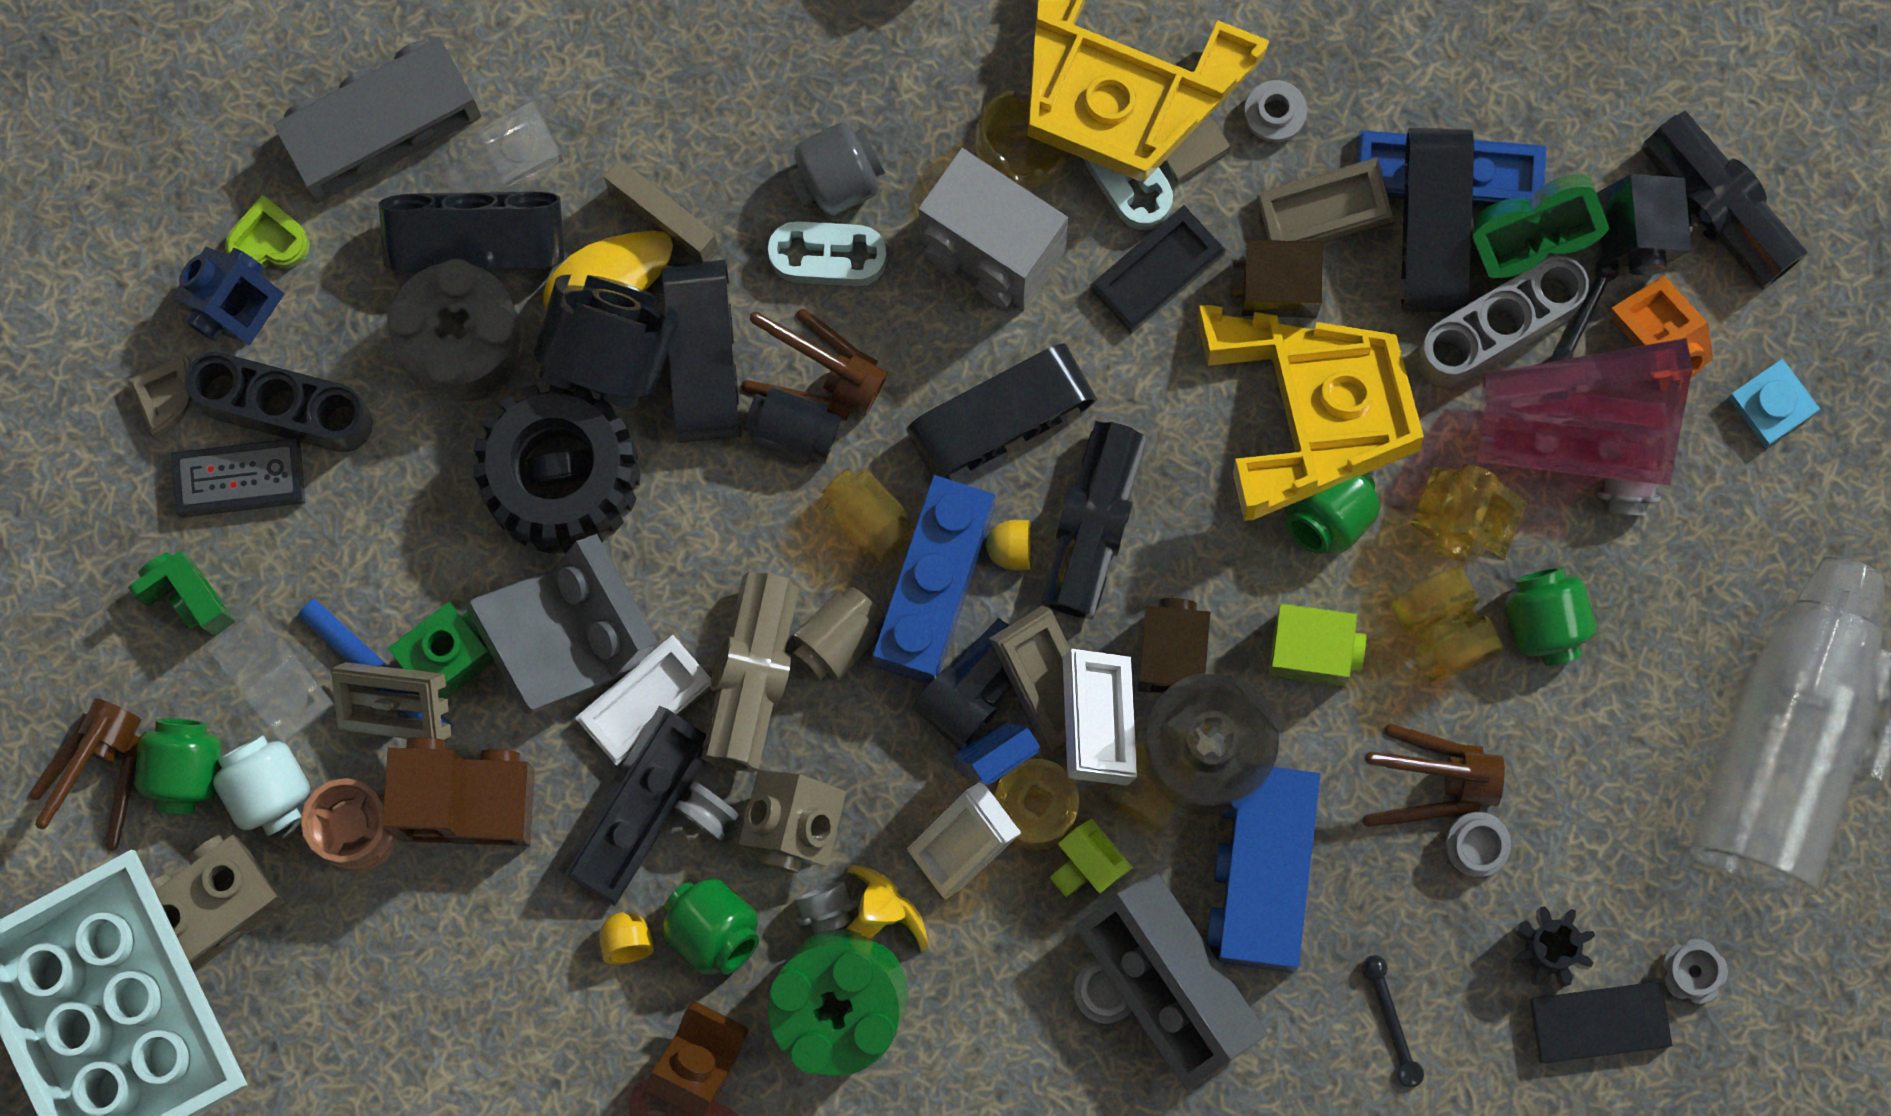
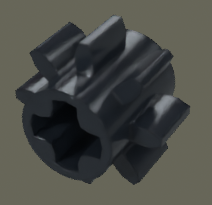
M1545 906L1540 907L1536 910V920L1539 925L1536 930L1528 925L1516 927L1514 931L1516 935L1527 942L1525 950L1518 953L1512 959L1514 963L1529 961L1536 969L1532 975V984L1535 986L1541 983L1547 974H1555L1557 982L1564 988L1572 983V976L1568 967L1574 965L1579 969L1586 970L1592 967L1594 962L1589 957L1583 955L1582 951L1583 944L1595 937L1594 931L1579 932L1572 924L1576 917L1574 909L1566 912L1561 919L1552 920L1549 910ZM1555 932H1558L1563 936L1561 947L1569 952L1568 956L1562 955L1553 962H1550L1545 958L1547 947L1539 942V939H1546Z

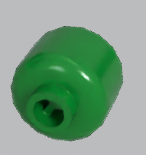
M1366 473L1286 506V526L1289 533L1299 545L1315 554H1323L1324 552L1342 554L1350 549L1379 516L1380 502L1374 490V479L1370 473Z
M1563 567L1540 570L1514 580L1516 589L1507 595L1505 609L1518 651L1525 656H1542L1545 666L1558 665L1581 657L1582 653L1579 645L1589 641L1595 636L1597 631L1596 621L1583 580L1578 576L1565 575Z
M180 718L157 719L154 729L147 730L140 735L137 745L135 789L140 795L156 800L155 811L177 815L193 814L195 812V803L208 801L217 795L213 780L216 773L220 771L218 759L221 758L222 743L216 735L207 732L208 723Z
M716 878L701 880L695 885L691 882H686L676 888L668 897L664 906V911L667 915L662 927L664 941L696 972L703 975H714L720 972L725 975L731 974L741 968L755 952L759 943V936L756 933L759 925L757 913L754 908L725 882Z

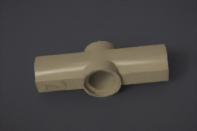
M747 572L742 577L729 636L724 638L719 647L711 675V691L716 692L708 721L709 725L702 747L701 759L708 761L712 766L730 771L750 773L759 770L772 708L778 705L783 695L791 665L790 653L785 652L793 622L800 586L793 584L788 578L771 573Z

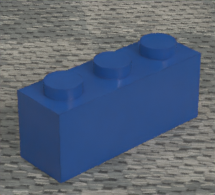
M933 476L873 653L875 668L927 685L941 672L995 511V494L940 476Z
M1243 763L1239 770L1238 780L1226 779L1222 817L1233 819L1231 844L1219 842L1214 881L1226 883L1223 908L1211 907L1206 943L1208 946L1218 947L1217 960L1219 963L1294 973L1299 968L1321 773Z

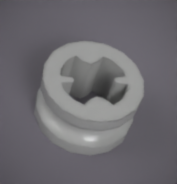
M694 781L689 787L692 791L690 799L687 801L679 800L675 808L698 827L721 842L726 836L723 832L724 825L729 821L736 822L740 815L718 796Z

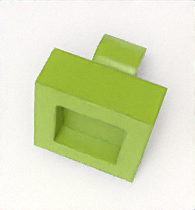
M1091 818L1076 827L1058 843L1070 860L1049 878L1065 897L1078 890L1088 880L1101 894L1133 869V866Z

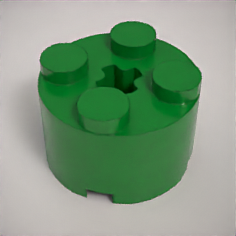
M849 929L821 932L801 943L776 976L768 998L769 1025L779 1047L802 1072L828 1076L853 1074L875 1063L891 1045L905 1014L908 1001V986L901 964L893 952L883 944L879 945L875 941L862 936V933ZM834 991L838 1001L850 1000L851 1004L846 1012H840L837 1006L828 1005L826 999L830 992Z

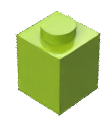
M1280 603L1275 619L1268 676L1345 687L1350 678V672H1361L1364 662L1366 634L1355 632L1358 614Z

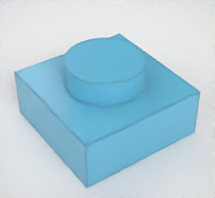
M1783 358L1731 393L1728 397L1765 448L1820 411L1819 406Z

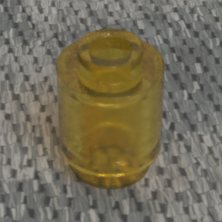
M849 468L845 469L826 486L821 494L827 500L821 513L862 556L870 554L878 563L889 557L907 540L915 529L906 519L909 512L867 468L859 471L857 474H854Z

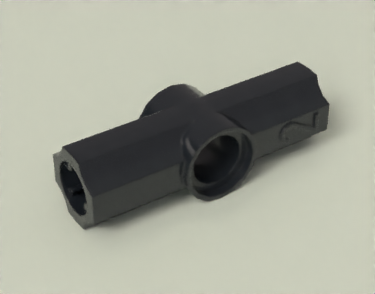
M1686 110L1678 115H1674L1644 141L1641 149L1664 176L1685 178L1688 214L1691 216L1694 213L1707 228L1703 232L1705 237L1712 241L1719 239L1762 290L1790 271L1808 253L1766 204L1767 196L1756 175L1741 161L1734 158L1728 160Z
M1095 421L1082 459V467L1077 484H1071L1056 534V538L1060 539L1041 605L1078 618L1094 619L1107 581L1106 575L1112 555L1117 556L1119 553L1124 528L1130 516L1133 502L1129 501L1146 445V435L1122 424Z

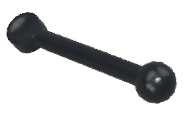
M1603 258L1596 263L1595 275L1597 277L1562 348H1558L1552 357L1551 371L1562 375L1568 372L1573 361V352L1607 283L1615 280L1619 275L1620 268L1618 265H1603Z
M1371 955L1364 960L1362 972L1366 978L1373 981L1401 1065L1397 1072L1398 1079L1406 1087H1416L1423 1081L1424 1070L1420 1064L1412 1060L1385 979L1388 970L1387 963L1381 956Z

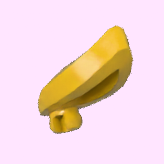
M663 231L632 232L609 237L583 247L570 255L547 281L543 291L545 312L555 280L561 275L572 274L568 285L584 286L587 275H593L620 281L646 291L660 276L663 265H666L670 259L673 248L671 237Z

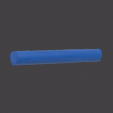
M315 598L310 600L298 613V618L346 662L390 667ZM374 687L379 691L420 695L418 692ZM400 710L409 719L422 720L421 712ZM441 715V723L450 724L452 729L454 725Z

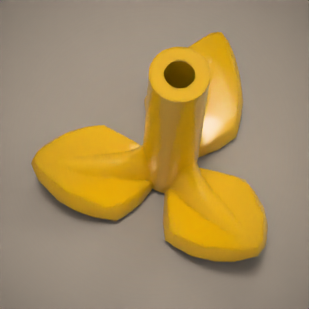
M851 865L847 873L859 877L868 887L861 898L859 915L845 929L862 933V936L872 939L885 925L901 922L908 927L918 941L921 953L928 949L926 928L914 904L908 898L901 897L897 893V886L885 875L864 866Z

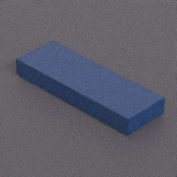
M1360 130L1358 134L1356 163L1377 157L1381 164L1389 198L1404 199L1407 134ZM1474 140L1472 205L1491 206L1507 199H1530L1545 183L1547 146Z
M1003 722L950 758L963 777L990 785L1038 753L1040 745L1028 727Z

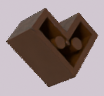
M426 737L407 738L406 748L388 747L382 826L402 842L530 846L535 769L529 762L519 761L520 753L516 751L488 749L481 751L480 760L462 759L455 750L446 748L445 740Z

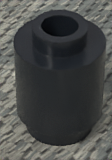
M771 386L767 397L755 394L743 430L754 433L751 443L753 447L805 465H809L810 460L826 464L842 417L827 412L828 405Z

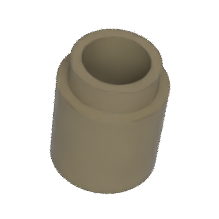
M850 587L843 595L835 593L792 636L798 647L792 655L797 663L815 680L820 681L827 675L830 679L838 681L878 641L880 635L878 631L883 627L885 616L866 595L854 587Z

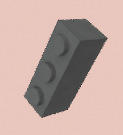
M439 36L428 43L425 40H420L408 44L396 53L394 61L374 71L365 69L351 74L340 83L338 90L319 100L310 98L294 104L284 113V118L275 122L273 126L306 187L318 204L482 116L472 94Z
M1157 871L1117 893L1075 925V928L1186 1091L1269 1035Z

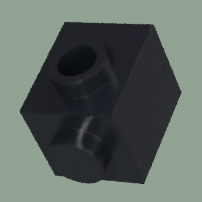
M1630 174L1597 192L1609 226V230L1601 238L1603 265L1629 266L1630 274L1652 275L1666 271L1668 269L1667 263L1692 251L1691 237L1693 225L1688 214L1685 178Z

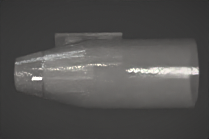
M1824 557L1752 665L1689 849L1690 853L1700 861L1775 890L1801 895H1814L1817 893L1854 781L1882 780L1884 771L1891 765V653L1881 649L1886 578L1878 570L1846 558Z

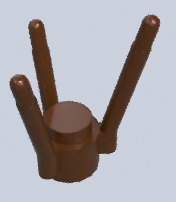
M800 309L797 312V318L840 353L838 358L761 313H751L750 321L754 325L828 368L830 372L823 388L832 392L833 395L832 398L751 380L742 382L741 387L743 391L767 397L771 386L828 405L827 412L841 416V419L847 421L852 410L865 417L867 416L888 375L887 371L876 366L878 360L859 351L806 309Z
M94 699L88 713L82 714L72 735L30 791L31 799L39 800L67 766L36 819L35 825L38 829L43 830L48 827L91 756L113 764L117 755L121 754L123 759L106 841V847L109 850L113 851L118 848L136 769L139 736L135 735L142 721L138 716L105 700Z
M1388 724L1384 729L1387 736L1452 757H1449L1447 762L1368 752L1364 757L1365 762L1369 765L1445 776V794L1456 796V801L1367 814L1362 820L1363 824L1367 827L1454 815L1462 816L1470 812H1480L1481 805L1498 806L1502 798L1505 777L1504 758L1501 755L1484 754L1483 746L1458 744L1413 729L1410 730L1394 724Z

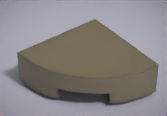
M187 354L128 379L149 430L155 439L170 431L181 420L192 398H189L185 386L186 372L191 364Z

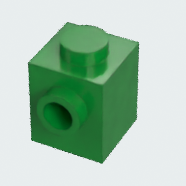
M450 601L388 647V650L403 669L445 674L446 687L438 690L439 698L444 699L448 698L495 662L490 652L486 649V644L468 612L461 616Z

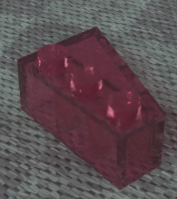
M1687 338L1485 373L1475 430L1477 462L1670 486L1693 369Z

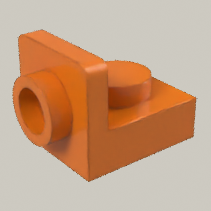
M1664 275L1611 308L1614 323L1649 360L1653 380L1661 390L1668 388L1679 380H1687L1694 377L1703 369L1705 364L1712 360L1713 352L1708 322Z

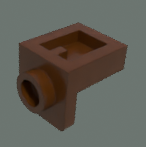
M691 1002L683 1015L676 1035L652 1070L644 1091L693 1116H706L734 1069L748 1035L747 1027L698 1002Z

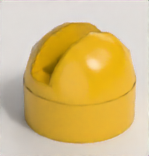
M1006 520L996 525L988 534L986 549L990 559L1005 570L1030 571V520Z
M619 912L612 914L600 929V947L603 961L607 964L623 965L643 960L654 952L651 931L645 920L635 913L626 914Z

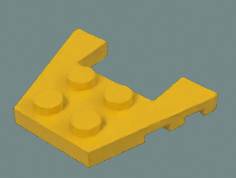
M1037 0L1027 136L1143 183L1263 60L1269 44V40L1217 20L1195 71L1191 72L1076 26L1075 24L1086 0Z
M1199 306L1197 318L1207 366L1260 360L1273 361L1295 449L1294 453L1235 459L1233 476L1244 521L1255 520L1421 450L1424 435L1396 334L1316 322L1315 329L1279 324L1278 316L1254 312L1252 320L1222 315L1223 307Z

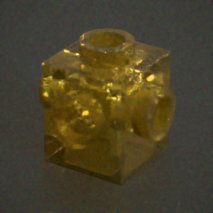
M1463 464L1460 471L1433 467L1410 525L1432 540L1430 548L1434 552L1449 559L1464 562L1469 554L1505 560L1528 502L1498 481V477L1484 468L1471 464Z

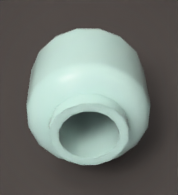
M261 735L218 759L222 769L214 776L213 785L231 819L238 828L252 830L262 826L267 836L301 818V814L296 806L308 797L310 785L290 748L281 741L267 743L264 735Z

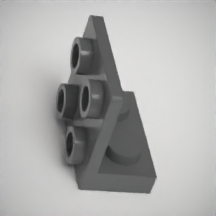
M597 534L576 541L551 571L476 597L466 607L469 616L525 714L535 713L621 679L629 671L637 667L658 644L656 637Z

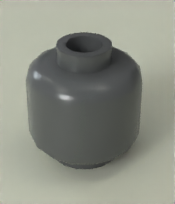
M838 123L796 145L794 158L798 168L789 172L788 176L804 207L816 202L824 214L836 216L874 197L879 190L877 177L885 174V171L864 129L862 128L854 132L847 124Z

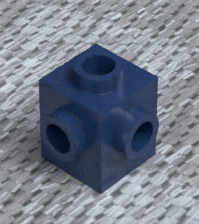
M205 247L200 255L192 258L183 268L179 277L180 285L171 296V299L189 311L184 322L208 339L216 342L222 334L250 346L285 293L261 275L265 271V267L243 251L233 248L228 255Z

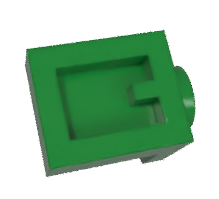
M181 550L173 556L171 553H164L147 562L138 572L140 578L128 587L133 596L147 607L176 589L177 593L171 596L169 600L190 629L200 625L215 636L235 622L195 561Z

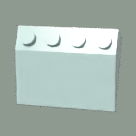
M129 850L0 919V1036L38 1116H202L248 1086L135 850Z

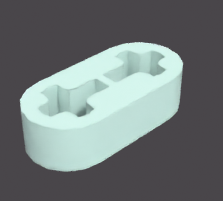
M1084 159L1087 169L1118 216L1127 226L1136 230H1152L1167 220L1172 209L1173 191L1159 167L1144 183L1136 180L1142 191L1146 194L1154 190L1160 194L1155 201L1156 211L1149 214L1144 207L1135 210L1130 207L1134 199V192L1128 181L1133 178Z
M790 222L777 228L771 235L768 244L769 260L773 270L782 279L794 283L843 286L869 285L879 279L885 271L887 264L886 246L882 237L872 228L862 225ZM793 238H801L804 240L805 249L824 251V256H803L801 266L794 267L789 265L788 256L779 254L780 249L790 248ZM859 241L866 243L868 253L877 254L876 259L865 260L863 270L852 269L851 261L846 257H831L832 252H851L854 248V242Z

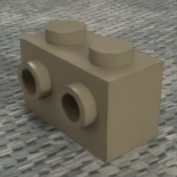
M233 834L225 840L219 835L204 842L190 854L189 860L192 864L173 878H170L168 874H164L151 881L193 972L288 904L246 843Z

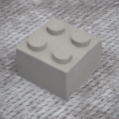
M961 148L918 208L921 244L927 247L924 251L927 259L949 274H955L959 268L978 280L979 282L975 286L976 290L991 303L1004 309L1011 302L1024 311L1066 252L1068 216L964 148Z

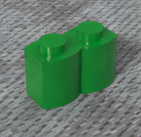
M1586 174L1567 175L1552 180L1537 190L1530 199L1513 198L1497 202L1480 212L1473 219L1471 226L1472 237L1488 276L1492 278H1506L1522 274L1538 265L1548 253L1567 254L1585 249L1601 239L1609 230L1606 215L1590 175Z

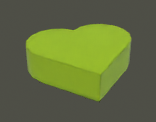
M262 195L232 228L226 238L225 249L229 255L233 248H237L251 256L265 268L271 264L277 268L289 269L298 266L304 261L309 252L310 243L303 228L267 197Z

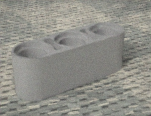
M1554 256L1545 259L1534 268L1516 276L1439 321L1429 330L1418 353V367L1421 375L1429 383L1437 387H1455L1563 325L1576 314L1588 293L1589 278L1585 269L1576 260L1566 256ZM1554 280L1564 284L1570 293V301L1555 303L1548 300L1542 292L1541 283ZM1495 311L1509 314L1517 324V332L1510 335H1502L1495 332L1489 326L1487 315ZM1442 342L1456 345L1463 353L1464 363L1458 366H1446L1440 363L1434 355L1433 347Z

